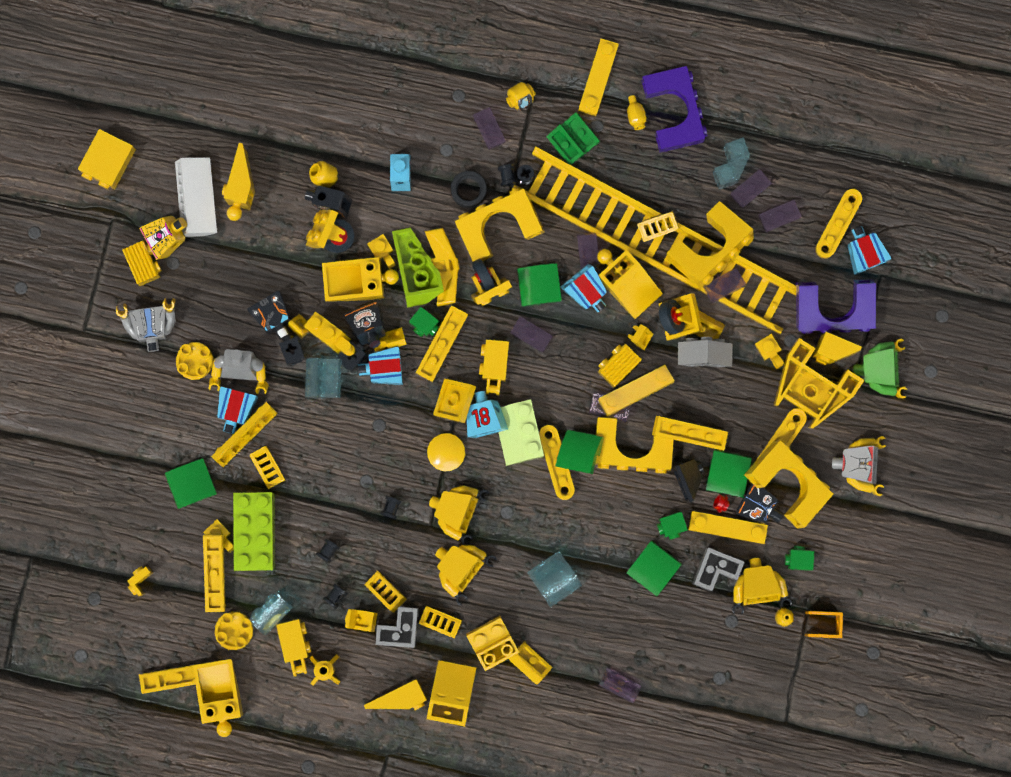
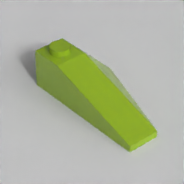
M411 228L392 231L407 308L427 304L444 292L440 272L433 265L431 258L426 254Z

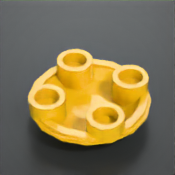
M192 342L180 347L176 357V367L181 375L191 380H197L205 377L211 371L213 355L206 345Z
M450 433L440 434L429 443L427 449L428 459L436 469L452 471L457 469L463 462L465 447L457 436Z
M240 612L223 614L215 625L216 640L222 647L228 650L244 648L253 636L251 621Z

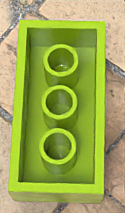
M233 493L234 571L275 570L274 493Z

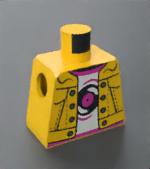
M167 216L146 224L139 229L156 260L168 258L185 241L182 230L187 227V223L182 217L176 220L174 216Z

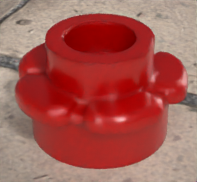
M719 494L714 500L713 508L718 513L726 511L729 507L730 501L728 496Z

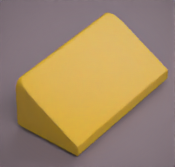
M699 311L703 331L694 334L699 337L718 339L725 325Z
M523 642L517 648L519 653L509 658V660L537 685L553 667L528 644Z

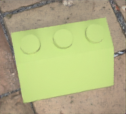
M531 399L500 407L508 426V430L499 432L506 466L544 457Z

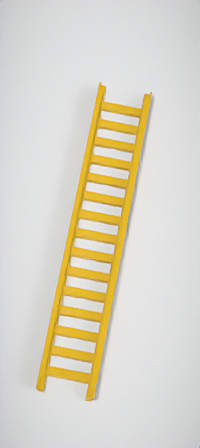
M535 146L532 155L545 162L529 192L527 191L532 202L624 251L628 250L631 255L778 334L782 333L783 328L770 322L786 291L796 296V286L738 255L727 263L713 290L705 286L700 289L682 272H677L670 268L671 263L668 261L667 256L663 263L653 259L665 235L654 238L646 255L636 250L642 238L639 228L629 245L619 241L635 210L645 215L642 222L662 215L661 213ZM551 166H554L561 170V173L546 200H543L535 195ZM569 174L578 179L564 207L560 209L552 204ZM586 183L595 189L578 219L569 214ZM514 185V187L512 188V190L517 189V188H520V187L517 186V185ZM601 193H604L612 198L596 227H593L586 223V220ZM619 201L627 205L628 208L613 236L604 233L603 229ZM667 217L665 218V220L667 222L668 228H671L672 226L670 220ZM659 220L658 222L662 224L660 228L663 231L665 230V228L663 226L662 220ZM679 223L680 229L675 231L679 234L671 246L672 248L679 240L683 242L684 238L687 237L695 242L691 250L696 254L699 253L702 246L712 251L710 256L717 254L723 249L721 245ZM735 264L746 270L732 296L728 299L720 295V292ZM752 273L761 277L762 280L747 308H744L737 304V301ZM771 282L778 286L779 289L764 317H761L753 311L768 283Z

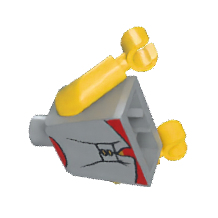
M881 436L877 439L861 438L849 445L848 449L843 450V458L833 457L832 468L842 469V477H845L847 483L857 490L868 493L872 492L876 496H882L883 494H878L876 491L878 487L884 488L883 485L876 484L878 449L886 447V445H880L879 440L886 438Z

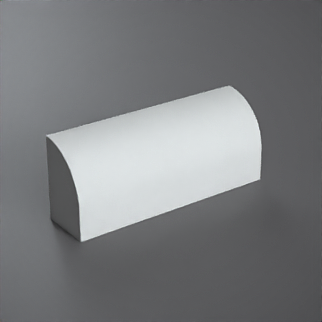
M180 158L175 162L180 217L187 223V227L182 232L185 237L217 233L210 158Z

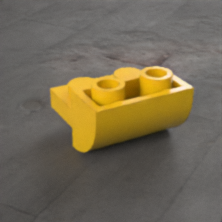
M500 616L466 634L485 671L519 653Z

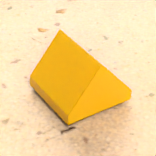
M300 314L288 322V327L300 339L309 332L304 327L307 320Z

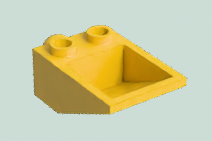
M242 143L238 144L228 184H224L222 190L225 201L228 205H232L227 210V217L232 221H237L241 218L242 210L240 208L251 209L255 195L248 154Z
M602 249L598 252V261L608 265L598 275L603 286L634 319L663 294L628 250H625L615 261L612 259L610 250ZM621 262L626 263L627 267L625 269H622L620 266ZM607 275H611L613 277V280L611 282H609V280L606 278Z
M379 257L322 263L325 301L384 299L383 282L385 281L387 284L392 285L399 279L397 271L389 269L382 274ZM367 266H374L373 270H367ZM371 283L376 285L373 290L369 289Z
M232 659L193 665L202 724L219 721L216 728L217 733L221 737H227L232 732V726L227 722V719L243 716ZM227 706H232L233 711L231 713L226 711ZM208 709L213 710L214 713L212 716L208 715Z

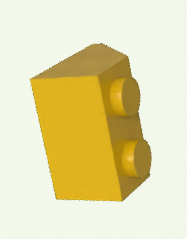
M825 332L820 336L812 357L816 359L815 362L826 366V364L830 365L855 355L862 347Z

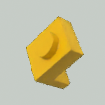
M141 566L133 572L134 576L128 580L130 584L128 586L129 590L133 595L137 594L138 596L144 595L138 584L153 574L149 567L143 568Z
M348 609L345 617V628L375 632L378 613Z

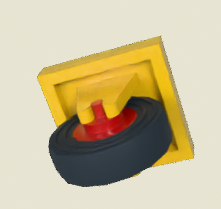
M320 210L315 214L313 219L314 226L306 236V246L325 248L333 253H341L352 245L354 232L351 225L345 220L336 219L338 212Z
M481 259L472 262L475 276L471 278L478 291L471 294V297L476 304L483 306L490 303L492 297L496 295L501 297L509 293L508 289L512 286L508 279L502 278L499 280L493 267L486 268Z
M691 293L659 303V318L665 330L667 340L703 331L695 294Z

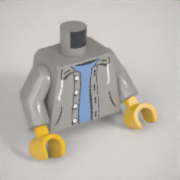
M165 298L163 306L131 310L129 314L127 313V305L123 304L125 310L120 311L118 306H116V314L120 316L125 330L133 339H137L139 342H147L148 352L159 351L158 340L167 339V335L171 333L176 322L174 305L176 301L173 298L172 304H167Z

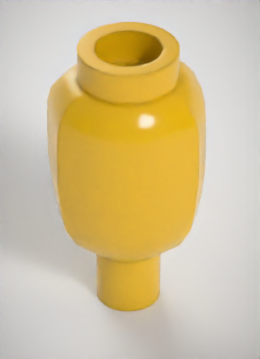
M632 95L628 97L630 103L627 108L628 120L630 125L634 127V130H642L645 128L646 123L645 110L637 102L636 96Z
M780 608L775 614L776 623L782 627L789 626L794 622L793 612L786 608Z

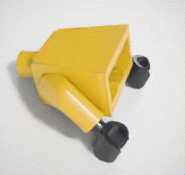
M459 486L452 488L449 492L444 491L441 498L433 496L430 499L429 506L436 509L434 517L438 519V524L443 532L457 541L461 540L463 545H468L464 543V539L469 537L473 540V538L466 534L478 500L481 502L487 501V499L481 497L482 492L489 494L488 490L479 492L478 489Z
M473 545L452 546L449 551L441 547L435 554L441 560L437 568L440 570L439 578L442 587L452 597H456L458 605H462L458 601L459 597L463 596L468 600L466 594L459 593V591H464L484 565V562L486 566L493 567L488 563V559L491 557L497 560L495 556H487L486 552Z
M760 558L750 559V568L744 569L743 575L739 576L734 586L733 601L735 604L732 606L733 614H735L734 609L736 607H740L741 615L743 614L742 602L743 605L779 601V606L784 608L783 602L787 600L788 606L791 607L792 602L787 598L786 582L777 571H773L771 566H762Z

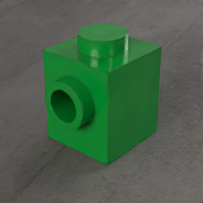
M422 307L419 308L409 321L410 325L414 327L413 331L420 337H423V335L427 338L429 335L434 336L440 328L438 326L439 321Z
M682 512L658 519L659 523L656 524L659 534H663L664 538L669 536L670 540L681 537L680 533L688 530Z
M794 546V550H788V554H785V565H788L790 570L813 571L814 551H805V547Z

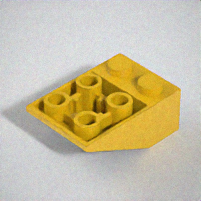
M438 660L427 719L465 726L476 667Z

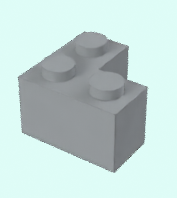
M701 337V340L686 338V342H678V365L688 367H732L733 344L725 343V339H713L712 337Z
M706 548L692 584L708 591H713L719 574L733 580H738L744 561L711 548Z
M398 607L397 626L377 625L376 645L415 648L418 608Z

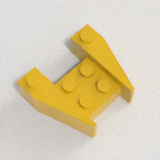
M799 338L786 356L774 406H778L783 398L814 418L808 427L813 429L854 397L864 380L851 371L846 370L837 384L832 383L805 365L816 348Z

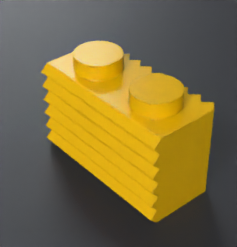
M144 241L122 250L138 286L160 278L159 272L162 270L159 263L153 261L151 256L153 253L149 245H146Z
M619 344L611 352L613 356L609 360L605 358L598 365L600 368L598 373L613 388L642 360L627 344L623 346Z

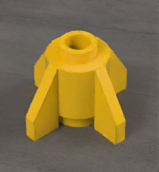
M336 654L330 661L323 660L319 662L312 655L309 659L315 665V678L310 684L314 686L318 680L325 681L330 679L338 685L341 681L334 676L335 667L333 664L340 656ZM322 667L327 669L326 674H321Z

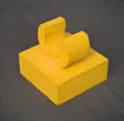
M641 324L639 327L633 326L636 333L634 336L628 334V338L638 348L645 350L654 334Z

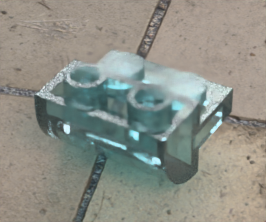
M306 359L305 398H340L341 359Z
M559 551L527 572L549 607L582 586Z
M276 591L266 598L265 604L261 608L253 611L249 620L261 633L267 635L293 606L279 591Z

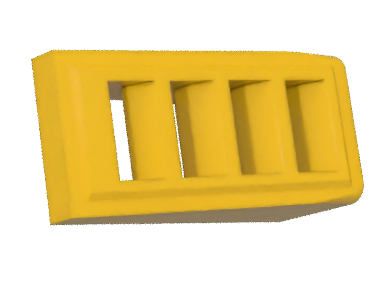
M673 211L637 224L644 242L680 229ZM669 217L672 226L671 228H668L667 222L665 220V218ZM659 220H662L663 226L665 228V230L663 231L660 228L658 222ZM651 223H655L658 233H654ZM645 225H647L651 234L650 236H647L644 228Z
M267 446L250 454L268 489L285 481ZM267 454V457L259 461L257 460L259 456ZM270 460V464L261 468V464ZM274 467V471L265 475V471ZM278 474V478L270 482L268 481V478Z
M379 571L364 584L393 613L407 600ZM381 579L380 584L374 589L372 586ZM386 584L387 587L381 593H378ZM392 590V594L385 599L384 597ZM396 596H398V598H397L392 604H390V602H391Z
M426 606L419 624L455 639L462 620ZM432 612L433 616L430 623H426L429 613ZM437 615L441 616L437 626H434ZM444 618H447L448 620L443 630L440 627ZM451 621H454L455 624L450 633L448 632V628L450 626Z

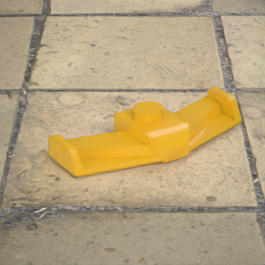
M443 228L424 231L436 257L432 258L431 261L440 272L444 292L437 296V307L453 304L456 302L457 279L460 269L458 258H456Z

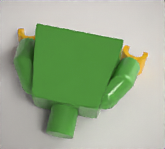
M899 339L895 342L878 343L869 350L867 355H864V364L854 365V374L857 376L864 375L865 383H868L871 389L880 394L906 398L907 396L900 394L901 389L907 390V388L899 387L898 352L905 349V347L900 348L898 343H902L904 340Z

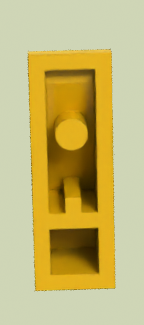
M415 679L365 704L364 707L365 709H410L413 707L414 710L425 706L424 701L427 698L418 680Z

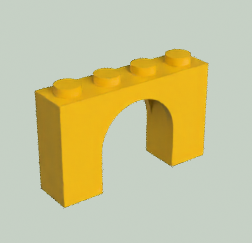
M514 189L505 198L503 196L497 197L488 206L483 204L475 208L476 211L471 214L467 212L458 216L459 219L455 223L472 261L477 259L485 261L493 257L484 235V228L488 219L496 213L507 212L512 214L527 240L545 232L525 189Z
M720 201L706 214L707 222L726 239V243L720 252L712 256H701L693 252L680 240L667 252L668 261L700 289L704 285H709L718 272H722L726 268L727 263L731 259H735L739 255L740 250L744 246H748L754 239L753 228Z
M597 418L596 436L604 437L600 456L596 458L595 465H598L597 468L609 469V466H617V470L628 471V467L636 468L637 472H647V469H655V473L667 474V470H671L673 439L653 435L652 448L646 456L638 459L628 458L618 450L616 445L617 419Z
M781 440L774 441L744 476L756 488H762L781 469L793 472L800 483V494L784 516L797 529L805 528L832 497L833 493L825 482L820 481L816 477L815 471L807 468L803 464V459L790 450V446L786 442Z

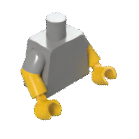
M226 349L224 355L218 356L213 361L209 390H211L212 385H217V391L220 390L221 380L219 377L258 380L255 392L259 394L260 388L265 391L264 393H267L269 384L264 381L266 379L264 362L256 358L253 352Z

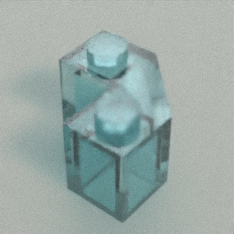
M744 138L726 143L723 148L729 163L714 168L712 172L719 190L737 184L750 156Z

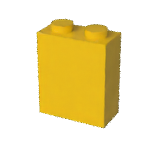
M99 129L78 170L82 173L81 176L89 181L95 179L99 181V186L107 190L109 187L115 189L136 149L132 145Z

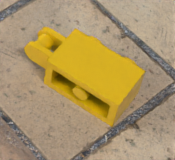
M316 311L304 325L312 335L337 354L341 351L347 356L355 353V347L349 342L350 338Z
M486 340V344H482L481 356H484V363H480L479 375H483L482 379L487 380V395L489 393H497L496 395L499 396L501 381H506L509 342ZM490 380L498 381L497 386L490 385Z
M301 619L276 625L285 663H291L294 677L303 672L307 674L304 658L309 657V653L312 651L310 642H306L304 634H307L305 622L301 623ZM301 659L302 665L295 666L294 661Z

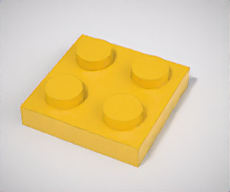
M444 379L433 415L465 423L476 386Z

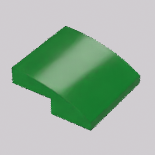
M577 112L546 136L569 165L574 164L601 142Z
M557 263L517 269L521 307L562 301Z
M567 430L555 467L593 474L596 458L600 456L604 437Z
M714 449L705 487L706 490L743 498L747 484V478L744 474L750 469L752 458Z
M203 458L164 473L178 509L217 494Z
M651 540L626 573L654 595L658 596L682 563Z

